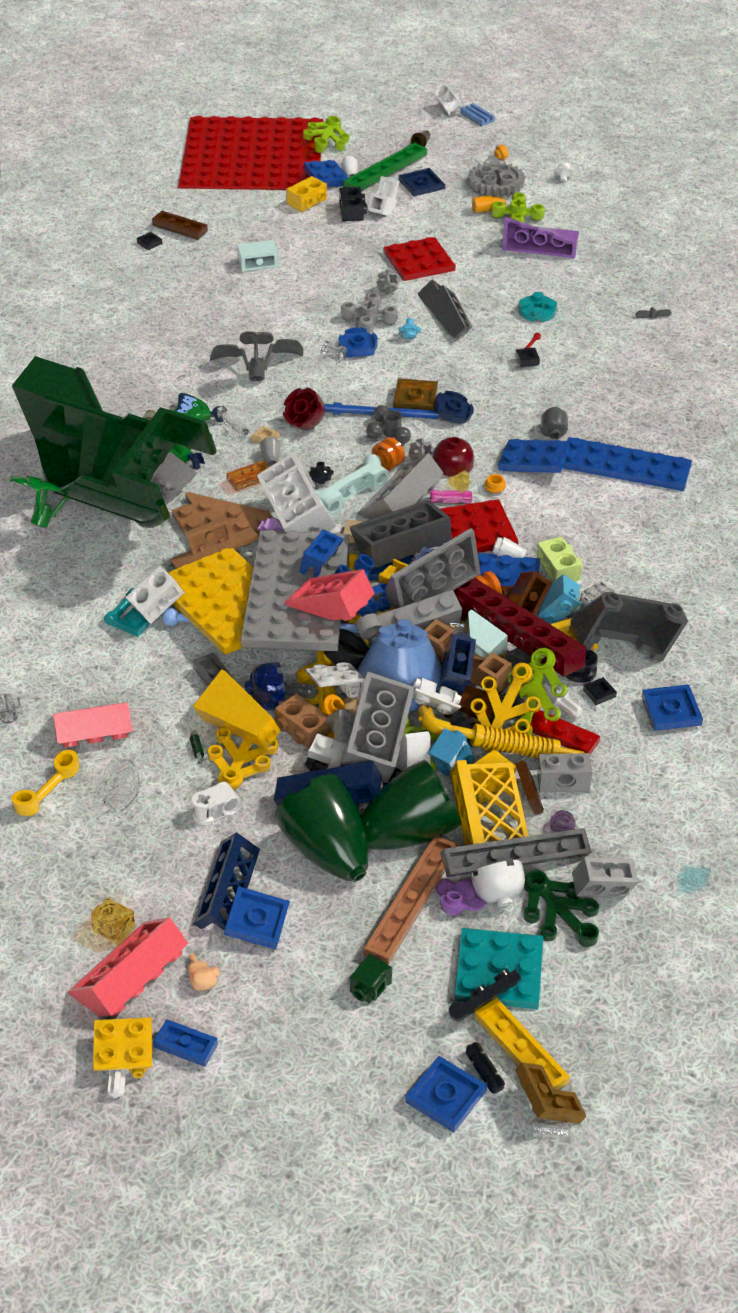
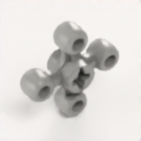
M370 292L365 296V301L361 303V307H356L352 302H344L341 305V316L346 320L359 316L358 327L366 328L367 332L371 333L378 318H382L387 324L395 323L398 319V310L394 306H386L383 310L378 309L380 306V296L376 292Z

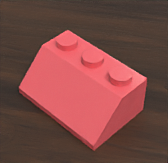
M128 702L53 714L57 743H63V748L77 746L78 740L88 739V744L102 742L103 736L112 735L113 740L127 738V733L132 732Z

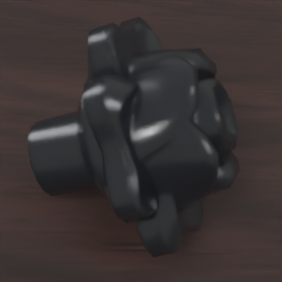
M322 461L317 462L316 467H311L309 472L312 480L319 484H324L331 480V476L334 474V471L330 470L329 466H325V463Z

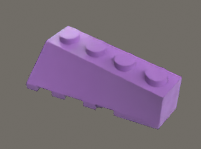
M505 217L502 250L575 258L579 231L536 227Z

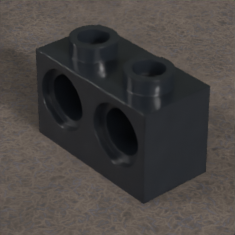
M361 187L339 188L342 222L364 221V214H367V204L365 203V194L361 193Z

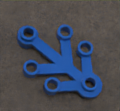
M360 554L354 562V569H364L369 580L368 573L375 566V563L369 556ZM341 564L336 569L335 574L351 570L346 565ZM379 583L378 586L372 587L375 593L372 597L379 596L381 598L378 601L370 598L368 604L357 611L361 617L367 614H377L378 610L385 612V610L390 609L391 605L386 598V584Z

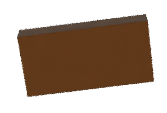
M520 761L515 763L535 815L543 813L544 808L526 762Z

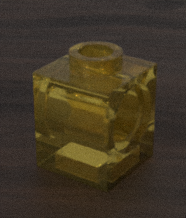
M108 897L101 905L96 906L91 914L93 932L117 945L124 941L136 927L134 911Z

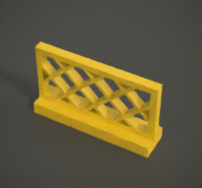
M466 760L456 761L450 771L458 815L462 823L461 830L465 846L486 843L488 839L500 841L501 839L493 834L498 826L511 835L508 839L529 836L512 762L467 764ZM496 771L507 772L508 780L505 784L493 776ZM470 772H479L486 779L480 785L471 778ZM488 780L500 788L496 795H493L484 788ZM503 791L513 799L510 807L498 798ZM479 792L491 801L486 808L476 801L475 796ZM493 803L505 811L501 819L488 810ZM508 814L518 822V827L515 830L503 822ZM484 815L496 824L491 831L481 825L480 819Z

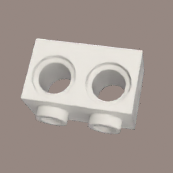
M159 566L141 584L134 588L126 596V599L151 624L185 592Z

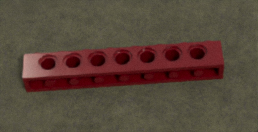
M476 578L453 590L464 614L468 616V612L473 610L508 635L507 641L528 655L532 656L540 648L551 650L555 655L553 668L561 676L564 677L585 667V645ZM544 657L541 663L545 664L547 657Z

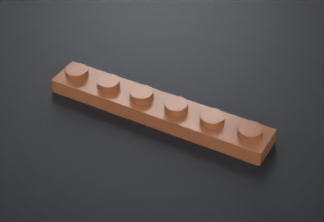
M441 837L431 840L364 947L365 956L370 954L384 963L390 964L445 873L440 852L446 848L458 847L457 843Z

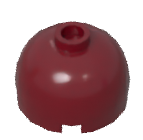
M306 387L307 389H295L284 402L286 406L285 412L283 411L285 420L301 430L315 428L320 424L325 414V405L321 396Z
M449 437L441 440L434 449L433 459L444 473L443 475L460 476V473L466 472L467 474L474 467V451L471 445L464 439Z

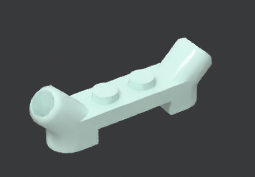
M370 454L364 458L362 468L325 490L315 491L331 516H334L343 510V502L367 487L375 491L385 485L389 478V471L382 467V460L379 456Z

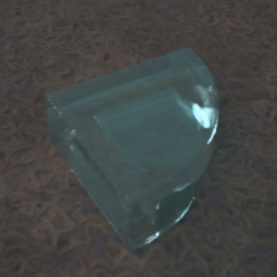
M684 867V892H695L703 888L707 884L706 881L709 880L711 869Z

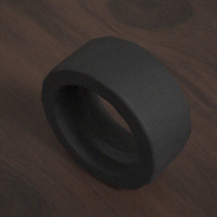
M340 629L338 651H324V654L335 665L342 662L349 663L357 670L369 647L356 634Z

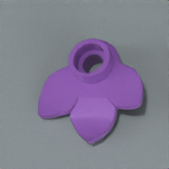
M442 879L437 885V893L441 896V909L446 914L459 915L464 909L478 911L487 904V902L477 896L472 880L462 879L454 883L449 879Z

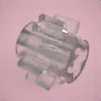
M10 693L1 694L0 721L6 724L16 721L18 715L23 714L20 698L14 699Z

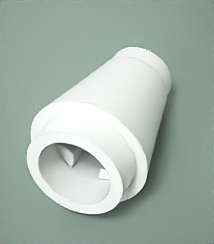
M346 156L341 162V167L348 178L357 174L358 161L353 156Z
M497 537L492 554L497 555V557L509 555L512 558H524L527 549L505 537Z

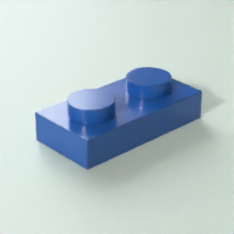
M166 1019L153 1044L156 1049L206 1067L218 1046V1038Z

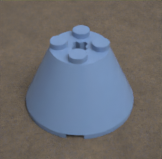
M402 619L397 624L379 628L378 635L357 671L364 678L367 672H371L413 686L416 678L420 679L422 677L437 683L435 692L439 693L442 664L427 636V631L412 625L410 620ZM413 698L409 711H417L421 706L415 703Z

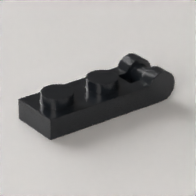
M505 969L494 977L496 982L486 988L483 984L470 993L472 998L466 1002L452 1003L449 1008L450 1017L454 1021L464 1020L482 1006L522 981L521 976L516 969L512 972Z

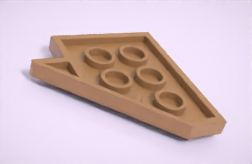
M190 492L185 493L189 505L172 509V516L184 535L186 531L226 516L229 520L232 534L251 527L259 536L260 531L258 527L261 522H266L267 518H273L271 513L266 510Z

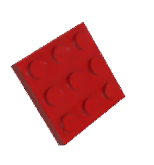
M426 237L421 240H411L406 243L392 244L384 247V254L403 281L452 272L456 268L452 259L435 237Z
M499 499L440 508L450 517L452 539L470 528L474 530L477 553L492 551L497 537H505L518 545L519 540Z

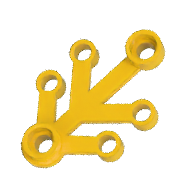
M522 662L514 666L512 670L514 679L502 703L496 689V680L490 676L483 678L481 686L488 694L496 717L492 725H490L485 712L487 709L486 703L482 699H474L471 703V709L477 715L481 725L499 729L502 728L506 720L528 712H537L541 709V701L535 696L529 697L525 703L512 707L522 684L528 683L533 677V670L527 663ZM525 668L526 674L524 676H519V669ZM487 681H493L491 688L485 687ZM532 700L538 701L536 708L529 707ZM480 702L483 704V707L477 711L475 710V705ZM519 719L515 726L505 729L527 734L531 730V725L526 719ZM523 722L527 723V729L520 731L519 725ZM485 747L482 748L483 750L488 751V752H491V751H492L490 748H489V749H486Z
M223 727L217 730L216 738L217 742L224 746L232 758L231 767L224 760L223 749L219 745H212L208 748V758L220 770L218 776L219 783L227 782L233 790H236L241 786L244 778L270 770V758L265 755H272L278 752V741L275 739L270 744L273 747H268L267 749L258 747L250 750L253 743L243 739L238 749L231 739V731ZM255 760V764L242 768L243 764Z

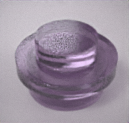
M557 811L550 819V828L554 832L575 829L576 821L568 811Z

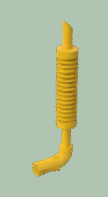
M421 705L417 710L418 720L422 724V729L440 735L444 728L451 732L457 730L470 739L471 746L485 747L486 749L490 748L491 750L495 749L496 751L499 750L538 759L539 754L584 753L583 751L561 747L560 741L556 739L536 737L531 734H522L521 732L517 733L516 731H508L481 724H474L473 729L454 726L450 722L437 719L432 707L429 705L428 709L426 705Z

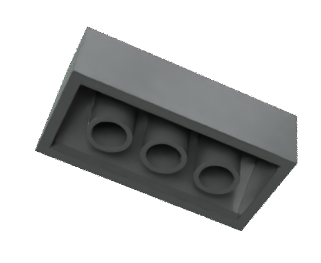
M429 500L350 526V531L360 554H365L374 561L375 566L373 568L383 567L385 564L393 562V559L399 561L407 556L422 553L424 550L442 546L444 543L452 540L450 517Z

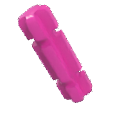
M431 490L430 501L432 503L442 501V503L460 504V502H463V504L472 503V492L463 491V493H460V491L443 490V492Z

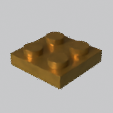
M398 378L393 408L434 410L433 402L437 396L438 381Z

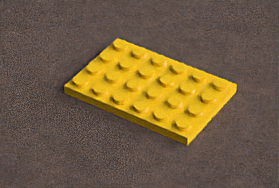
M225 548L220 552L205 556L195 562L167 572L185 592L173 605L224 655L243 648L241 647V637L254 569L233 548Z

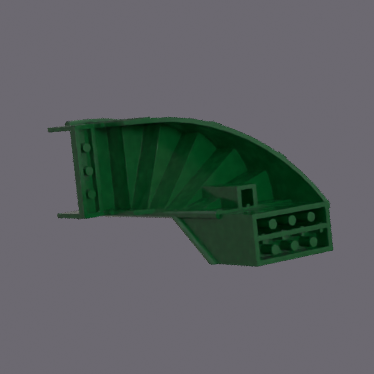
M34 356L12 384L13 391L35 439L44 479L46 482H50L62 489L61 492L53 491V493L133 520L143 528H154L170 518L160 486L150 482L159 465L164 462L172 447L178 444L209 455H215L217 452L212 434L207 423L203 420L162 407L158 409L151 420L130 413L121 417L103 411L85 371L80 367L75 369Z

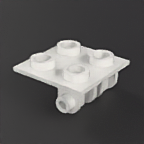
M344 662L338 663L336 666L315 665L313 668L305 669L319 687L339 685L349 698L358 696L360 683L364 680V677L351 664Z

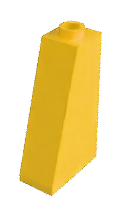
M222 669L193 705L195 711L205 722L218 728L225 727L231 731V734L264 749L269 747L281 731L272 716Z

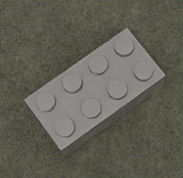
M367 672L359 690L340 766L374 761L382 777V782L388 783L396 768L415 687Z

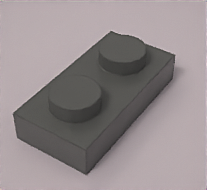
M214 652L193 660V668L207 687L221 669L231 676Z

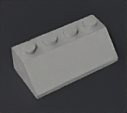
M427 453L402 466L357 513L365 518L373 519L414 505L417 501L424 499L428 495V489L434 488L439 483L438 479L444 473L431 455Z

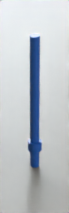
M339 402L324 404L325 412H333V415H341V413L374 415L373 412L376 408L342 405ZM388 408L389 410L400 412L402 417L439 419V415L434 410Z

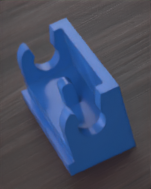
M323 529L304 552L299 573L305 575L309 566L315 569L314 577H318L322 567L338 551L343 538Z

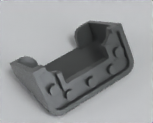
M604 592L576 611L570 622L577 641L585 645L586 650H591L594 643L598 644L601 637L635 642L639 651H643L645 648L652 653L651 659L653 661L661 662L665 659L688 623V619L683 608L676 603H666L616 594L614 592Z

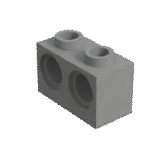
M584 857L572 872L577 896L625 898L638 884L633 859Z

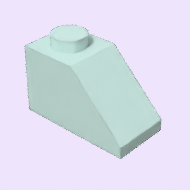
M470 610L468 612L469 638L476 639L474 654L488 657L493 652L500 656L507 649L508 635L473 610Z

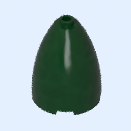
M425 759L417 761L390 780L369 802L360 815L367 838L368 850H392L412 847L444 836L462 825L452 800L449 799L446 791L440 784L441 780Z
M326 774L313 778L309 781L310 786L302 789L297 794L291 792L279 804L274 818L287 839L308 860L335 877L357 882L365 877L367 874L366 870L368 869L367 838L357 806L338 775Z

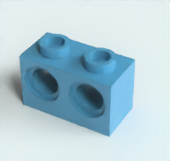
M444 728L429 751V755L438 772L451 778L450 771L456 761L466 760L467 764H472L475 759L471 746L466 741L467 737L457 730L451 732Z

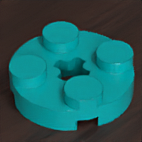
M534 292L532 295L519 300V314L528 321L534 322L535 319H541V322H546L553 319L556 315L557 301L544 296L542 292Z

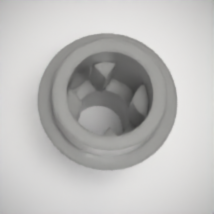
M266 437L260 444V450L268 468L279 462L281 445L275 437Z

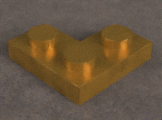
M522 1062L515 1069L520 1079V1084L525 1090L537 1118L580 1124L587 1117L575 1092L555 1090L542 1065Z

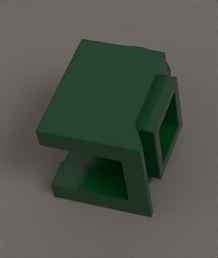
M369 954L350 976V993L362 1002L366 1001L370 1004L372 1000L376 1001L387 985L392 984V967Z

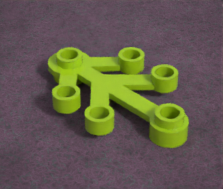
M328 116L325 122H309L307 129L303 132V138L306 140H312L313 136L322 135L315 138L313 145L314 150L319 153H323L327 149L329 137L335 142V149L339 151L345 150L350 135L341 128V120L336 116ZM333 131H336L340 135V137H338Z
M540 648L532 654L531 662L528 663L534 672L533 679L522 686L519 692L521 699L526 696L527 699L531 696L539 698L544 709L545 718L550 721H557L561 716V711L553 705L542 684L544 675H546L551 684V693L559 698L566 696L568 688L564 683L560 682L553 668L555 664L554 653L547 648ZM547 657L546 663L542 665V659ZM525 668L518 670L519 676L526 674ZM512 671L509 673L507 677V680L510 684L512 683L514 678L512 675ZM562 686L561 693L557 694V687ZM532 700L529 707L535 708L537 701ZM554 709L555 715L550 717V711ZM534 712L525 713L526 716H522L521 719H526L531 723ZM521 723L519 730L521 731L524 727L527 729V723ZM531 726V730H530V732L527 733V734H531V735H532L533 729H532V726Z

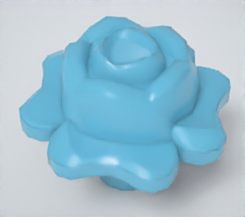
M407 318L406 324L403 327H399V333H402L403 338L413 339L416 338L417 334L421 333V328L414 325V319Z

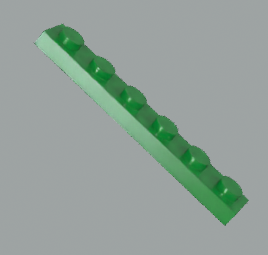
M413 143L343 181V187H361V190L380 181L381 176L387 177L426 156L427 148Z

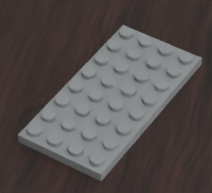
M260 531L241 637V647L338 651L341 619L332 621L289 607L285 603L309 578H314L315 569L309 566L305 575L299 573L304 552L319 535V532ZM333 533L342 537L343 542L340 544L336 554L331 556L322 567L318 577L335 574L336 569L341 564L347 566L350 534Z

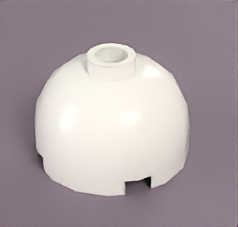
M513 860L514 865L507 866L506 861L498 862L477 869V876L471 873L470 876L474 890L480 899L487 903H497L498 907L511 905L513 903L512 899L520 895L524 888L525 876L521 861Z

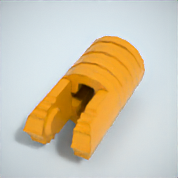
M491 195L472 198V210L474 213L491 212V206L494 202L501 201L505 206L507 203L501 197H492Z

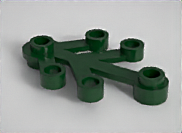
M530 871L525 876L524 889L529 893L528 906L524 909V920L528 923L539 921L540 910L538 903L541 896L547 902L545 923L541 927L540 932L543 940L553 941L556 939L557 928L555 923L556 915L558 914L576 933V939L580 945L584 947L595 945L599 936L597 926L592 923H581L569 909L580 910L586 916L594 917L598 914V902L594 899H578L580 896H577L576 892L570 891V889H575L574 882L552 881L547 878L543 871ZM552 891L564 892L568 898L555 896ZM588 906H592V907H594L595 909L590 910V909H588L587 907H588ZM528 913H534L536 915L529 916ZM545 931H551L553 933L546 934Z

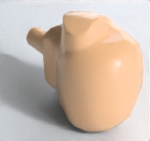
M194 953L189 954L188 957L192 964L188 966V972L193 989L196 991H207L215 987L217 977L220 976L219 968H209L205 961L198 962Z

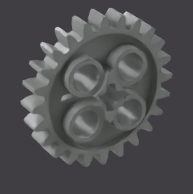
M490 161L489 164L483 162V165L477 164V167L473 166L469 170L468 185H471L470 188L474 189V192L480 191V194L486 193V196L490 194L493 197H496V195L503 197L504 194L510 196V193L520 192L525 183V176L522 169H518V166L512 167V163L507 165L506 162L500 163L499 161L496 163Z

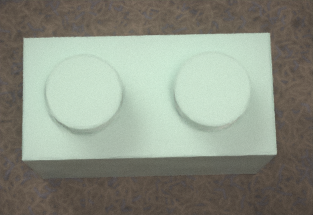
M274 240L237 244L238 261L242 272L278 267V250Z

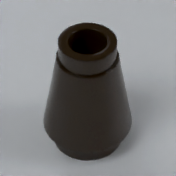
M424 130L414 133L411 137V144L417 143L425 147L431 137L430 132Z

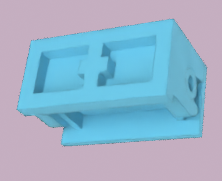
M562 574L552 583L536 616L549 624L562 621L581 605V602L577 600L581 586Z

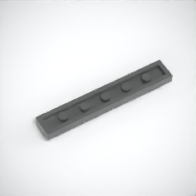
M585 828L446 848L440 853L446 876L454 877L478 873L477 869L503 861H506L507 866L514 865L513 860H519L522 866L588 856L592 851Z

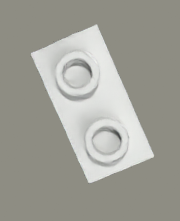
M422 677L414 680L413 687L416 689H414L412 698L415 699V703L437 708L438 712L446 715L453 714L461 708L458 705L461 701V695H458L457 691L441 686L439 693H436L437 683Z

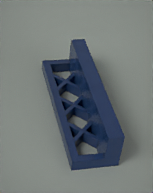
M237 832L221 841L193 922L200 929L213 923L225 931L227 921L221 918L219 914L221 908H226L229 916L234 902L230 900L227 889L232 887L235 895L238 886L248 889L260 849ZM241 847L250 853L248 860H244ZM238 866L243 876L242 880L239 881L234 872V868Z

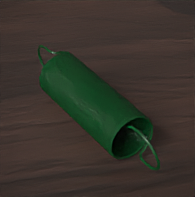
M191 733L190 742L194 756L197 758L196 754L200 752L203 758L204 752L199 735L197 733L192 735Z

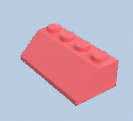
M170 917L145 921L77 982L68 993L99 1017H114L125 1009L124 1004L130 998H135L144 991V985L149 980L156 979L164 972L163 967L168 962L171 963L177 960L183 953L181 950L189 943Z

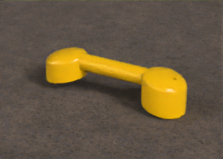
M63 750L56 755L53 763L56 773L36 793L31 790H20L12 795V804L18 815L32 816L40 810L39 803L63 779L71 778L77 774L80 763L75 751Z

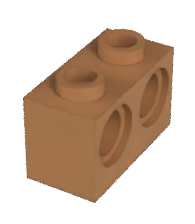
M297 693L275 708V722L279 729L287 732L296 743L302 744L310 749L317 733L328 736L331 733V725L326 723L328 716Z

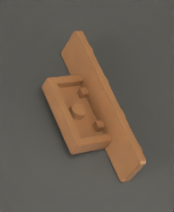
M223 516L184 532L190 551L170 559V562L177 569L205 556L220 552L225 548L237 549L241 546H248L258 540L259 537L251 527L232 534L229 520L226 516Z

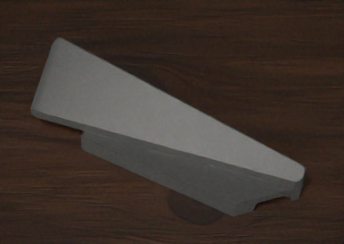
M431 279L418 292L420 299L453 338L460 337L472 328L456 294L444 285L441 286Z

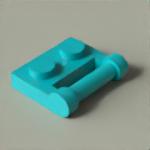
M131 588L126 593V596L129 595L134 588ZM125 597L103 619L106 624L139 637L150 623L134 607L123 619L119 618L131 605Z

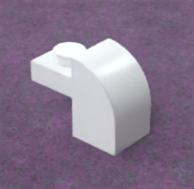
M381 176L377 194L371 192L367 210L388 216L396 206L397 199L395 197L400 181Z

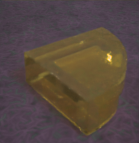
M463 471L449 478V484L457 491H460V493H463L470 486L469 474L467 471Z

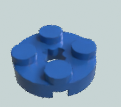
M350 328L345 330L344 335H339L338 346L344 353V356L348 358L372 356L375 354L378 346V337L373 331L372 334L368 333L366 328Z

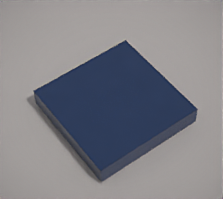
M430 168L399 175V181L414 197L445 189V183Z

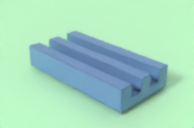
M474 103L471 106L467 105L465 108H460L462 115L481 126L495 120L494 115Z

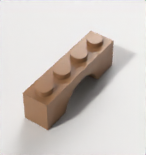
M435 619L425 631H427V636L441 664H443L445 648L452 634L456 633L454 629ZM493 652L488 657L474 654L470 681L482 688L481 682L483 678L487 676L493 677L497 682L496 689L500 695L510 685L507 677L512 671V663ZM491 680L485 683L486 688L493 686V681Z

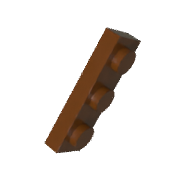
M160 211L152 218V225L195 239H199L208 231L207 224L165 211Z

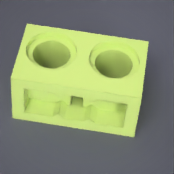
M562 536L538 542L536 558H541L540 565L552 582L557 580L562 574L573 581L580 580L581 571L583 570L582 561L576 557L571 545L567 544Z

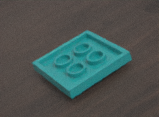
M462 928L455 1001L466 1002L472 998L470 993L484 984L487 988L495 983L494 977L505 969L512 972L516 969L522 981L497 998L504 1006L539 1009L543 936Z

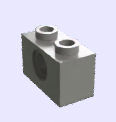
M590 753L539 754L537 771L539 792H590L592 780Z

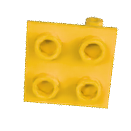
M152 1017L94 1020L93 1071L129 1069L134 1078H142L147 1068H152Z

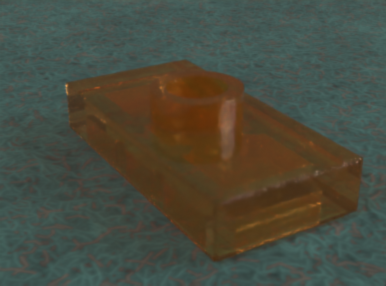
M263 460L226 473V479L237 491L260 483L257 475L268 469L269 465Z

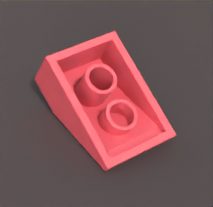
M364 569L309 578L285 603L289 607L332 621L340 619L348 621L356 616V612L360 608L368 604V600L375 593Z

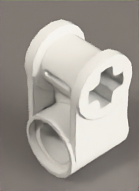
M441 86L435 91L441 107L448 116L457 108L463 107L458 96L448 86Z
M220 782L211 788L197 792L192 797V805L195 807L192 814L193 821L198 825H208L223 817L232 815L241 808L242 799L227 782Z

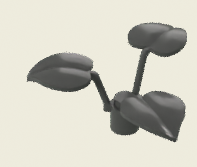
M246 331L241 333L239 338L243 344H254V357L250 359V362H248L245 350L233 344L215 346L212 349L210 361L222 357L243 356L246 370L249 371V380L262 381L265 379V370H267L271 352L294 353L303 356V346L294 339L277 340L275 343L270 344L265 361L263 362L262 358L258 357V344L273 342V334L269 332Z

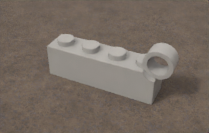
M450 590L379 615L367 614L358 619L355 625L361 638L367 639L371 647L379 633L380 627L397 624L402 619L412 621V625L418 626L423 630L435 619L450 627L460 623L462 608L454 591Z

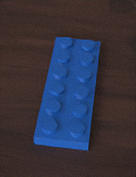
M568 437L567 439L570 442V450L563 469L685 491L692 465L691 459L582 440L580 438Z

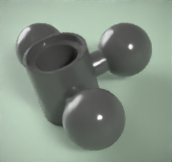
M379 405L374 409L375 419L383 422V424L372 422L367 426L366 433L370 438L377 439L383 432L387 437H395L401 444L407 443L411 439L410 430L406 427H401L402 415L400 412L389 410L384 405Z

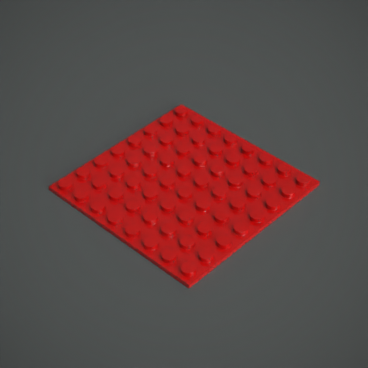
M199 115L190 117L178 188L286 190L309 178L303 169L304 162L321 161V153L316 152L313 145L315 138L322 135L313 136L312 140H306L303 138V132L307 129L309 122H324V119L317 117L311 119L301 117L269 118L266 116L261 118H253L251 116L244 118L235 116L202 117Z

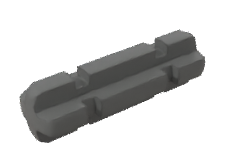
M282 681L281 685L278 686V691L284 696H293L297 693L303 698L314 699L319 692L313 684Z

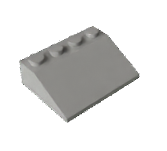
M472 528L468 529L391 575L385 590L388 603L393 609L455 590L480 575L474 530Z

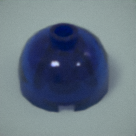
M279 662L264 663L255 667L250 673L249 681H245V691L265 711H275V708L279 706V701H284L283 673L278 674L277 668L281 667Z

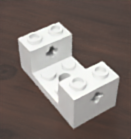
M294 452L257 475L286 532L320 533L323 529L329 532L337 527L330 512L318 497L312 478Z

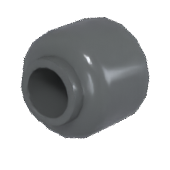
M558 407L547 409L541 416L542 433L551 439H558L565 435L568 431L567 413Z

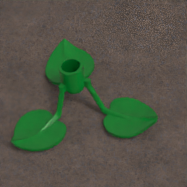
M27 475L26 478L19 476L10 477L9 482L15 481L32 487L36 492V504L31 523L37 526L47 528L50 518L55 517L63 504L70 499L64 497L52 511V506L45 503L48 490L61 492V488L33 476ZM41 490H44V491H43V495H42V499H41V502H40Z

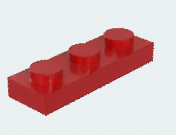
M541 710L533 713L530 723L533 729L532 733L541 737L559 740L561 745L566 748L583 751L591 755L600 742V735L560 718L557 721H550L545 718L544 711Z

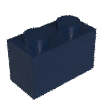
M452 634L445 648L439 689L441 686H444L463 695L471 679L476 639Z

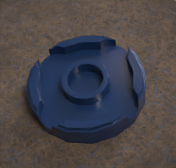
M454 391L438 393L433 402L434 409L438 415L456 424L468 422L474 412L473 405L467 402L468 399Z

